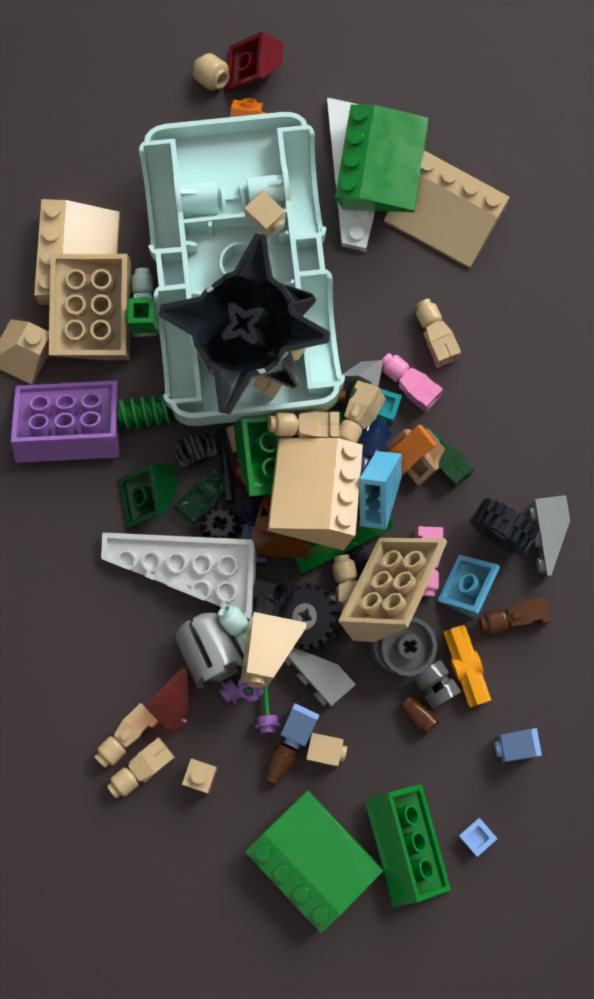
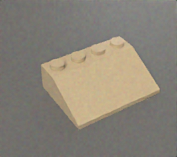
M424 151L415 213L388 211L384 222L470 269L505 211L510 197Z
M41 199L34 292L39 305H50L51 254L118 253L120 212L68 200Z
M51 254L49 356L93 360H130V327L125 323V310L128 309V301L131 298V260L128 254Z
M279 438L267 531L344 550L356 533L363 445L340 438Z
M445 538L378 539L339 619V623L353 641L376 642L408 628L447 544Z

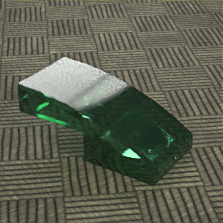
M213 468L210 469L175 504L174 508L192 525L201 518L202 512L206 513L209 510L208 507L213 506L224 494L222 477Z

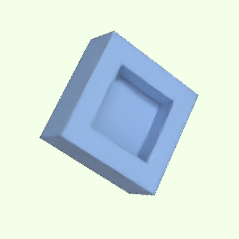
M477 818L458 835L476 857L497 840L496 836L480 818Z

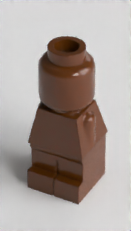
M546 596L523 601L506 611L504 609L488 611L484 614V617H479L482 633L488 632L491 635L506 632L509 628L526 627L530 623L538 622L539 625H544L552 621Z

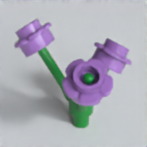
M231 679L225 683L221 682L222 688L219 689V692L227 703L233 701L236 704V700L240 697L246 698L248 701H256L263 694L264 716L257 717V725L254 727L255 729H260V734L276 733V728H279L281 725L278 723L277 715H270L268 686L253 688L247 683H242L241 679L237 684H234Z

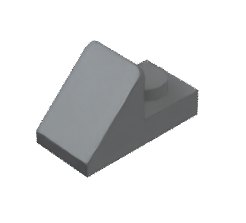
M381 360L362 361L342 374L345 375V380L353 383L350 399L356 392L354 387L357 381L378 387L383 366Z

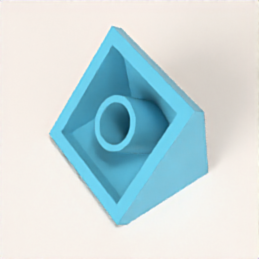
M459 555L437 601L474 619L484 603L500 566Z

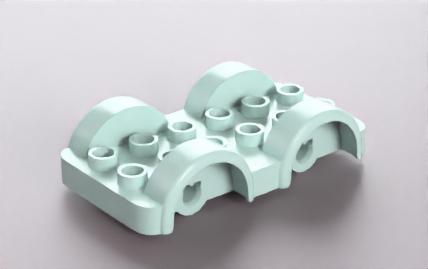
M292 112L169 123L154 127L145 135V141L141 143L139 148V155L144 178L151 245L148 246L152 258L157 263L159 287L154 291V303L159 319L165 394L163 396L166 405L172 409L175 418L180 423L189 426L236 422L244 417L274 416L279 412L299 414L300 412H323L330 409L338 401V394L343 388L345 375L341 374L333 311V278L331 273L325 270L322 244L326 236V227L322 225L315 163V134L313 128L307 125L303 117ZM264 191L285 210L286 215L284 228L278 234L273 233L267 239L273 278L280 283L313 293L316 302L306 312L304 317L330 331V339L327 344L306 348L299 360L294 361L299 385L296 388L291 389L282 385L275 398L271 399L252 386L257 377H253L231 414L220 413L218 410L214 375L210 373L204 360L195 348L192 336L161 318L159 311L162 304L199 297L205 288L211 286L224 274L235 270L254 235L262 234L245 218L244 208L260 192Z

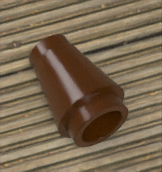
M412 696L401 705V708L419 733L422 731L425 735L429 734L440 722L436 712Z
M278 742L276 747L272 748L265 778L275 784H280L296 761L297 757L295 755L297 750L289 745Z

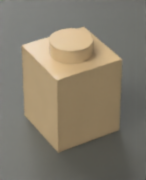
M264 191L260 192L244 208L245 218L263 235H267V239L273 233L278 234L286 224L285 210Z
M312 733L306 761L338 767L339 761L344 762L347 746H343L344 739Z
M191 759L182 785L209 794L218 768Z

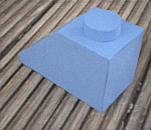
M294 704L281 733V736L285 738L283 743L295 749H298L300 745L305 747L319 718V714Z
M537 728L501 734L497 736L498 741L494 742L496 756L501 757L502 762L542 755Z

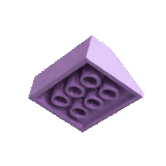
M98 381L16 386L11 445L15 462L119 457L118 382Z

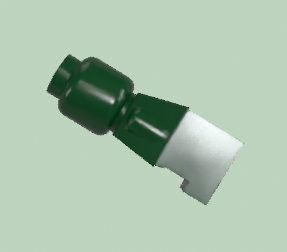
M428 428L445 448L440 458L437 472L455 489L472 475L474 467L461 456L459 451L447 443L443 444V439L433 428Z

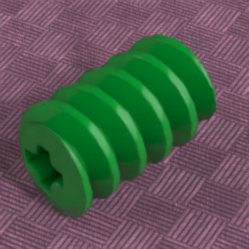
M160 394L158 402H156L153 395H150L148 403L145 402L143 396H140L138 404H135L132 397L129 398L128 405H125L122 398L119 399L117 411L120 431L123 424H125L127 430H131L133 422L138 429H141L143 421H145L148 428L152 427L154 420L158 427H161L164 419L169 426H172L171 410L166 405L163 394Z

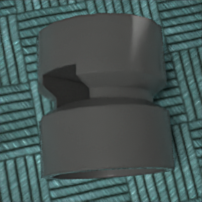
M442 660L434 663L424 672L412 678L419 690L426 692L424 698L432 710L461 692L454 679H448L449 671ZM441 681L445 688L436 693L432 686Z

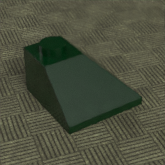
M149 464L118 479L126 527L133 528L165 513L178 491L174 465Z

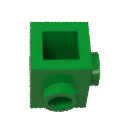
M129 298L128 309L125 310V323L129 325L132 333H158L159 319L154 298Z

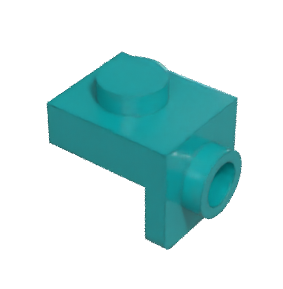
M380 389L386 400L376 419H383L386 425L392 426L402 395Z

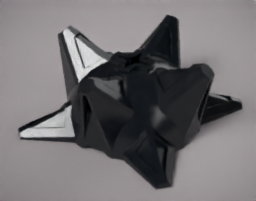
M263 234L254 235L234 271L224 274L211 286L205 288L199 297L162 304L159 311L161 318L192 336L195 348L204 360L210 373L214 375L218 410L220 413L231 414L253 377L264 376L291 389L296 388L299 385V380L291 351L327 344L330 339V331L304 317L306 312L316 302L313 293L280 283L273 278L267 235Z

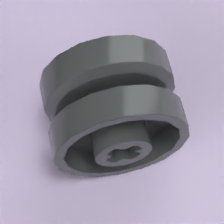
M412 618L408 628L376 642H370L369 648L372 658L382 669L399 675L414 676L424 672L432 664L436 656L437 641L433 630L427 623L418 618Z

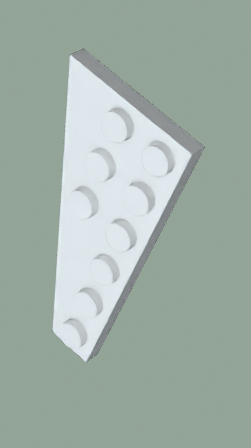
M327 98L334 178L337 188L350 105L354 103ZM337 201L341 246L366 252L375 211L342 210Z
M102 533L101 559L142 574L152 580L162 582L169 587L201 600L216 604L221 608L231 604L233 607L239 608L246 618L250 619L254 613L253 586L256 573V548L253 540Z

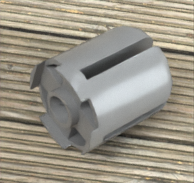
M203 613L195 616L192 623L189 620L186 621L176 632L175 640L198 689L205 688L204 682L212 680V682L218 681L219 683L238 673L237 667L243 666V659L234 639L220 624V616L217 613Z

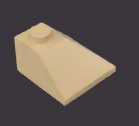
M11 319L0 338V370L33 385L49 356V331L30 322Z

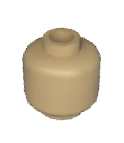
M208 53L195 61L193 76L199 84L208 90L214 91L223 88L227 84L229 68L223 60L214 54Z

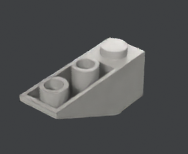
M566 495L535 499L531 507L528 508L529 520L534 522V525L540 531L533 545L539 551L540 558L536 559L538 573L543 575V580L548 579L552 575L570 523Z
M292 648L284 661L288 666L293 664L299 671L296 676L305 686L310 683L316 690L313 695L323 706L328 704L332 707L356 685L338 664L302 650Z

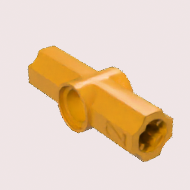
M465 625L444 631L443 635L452 658L450 659L452 670L457 681H460L469 708L491 701L482 675L484 671L478 653L473 650Z

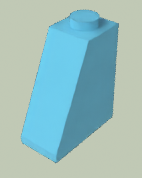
M376 451L359 478L360 526L380 529L387 528L402 477V454Z

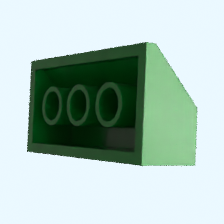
M422 784L364 799L393 907L417 903L450 891V884Z

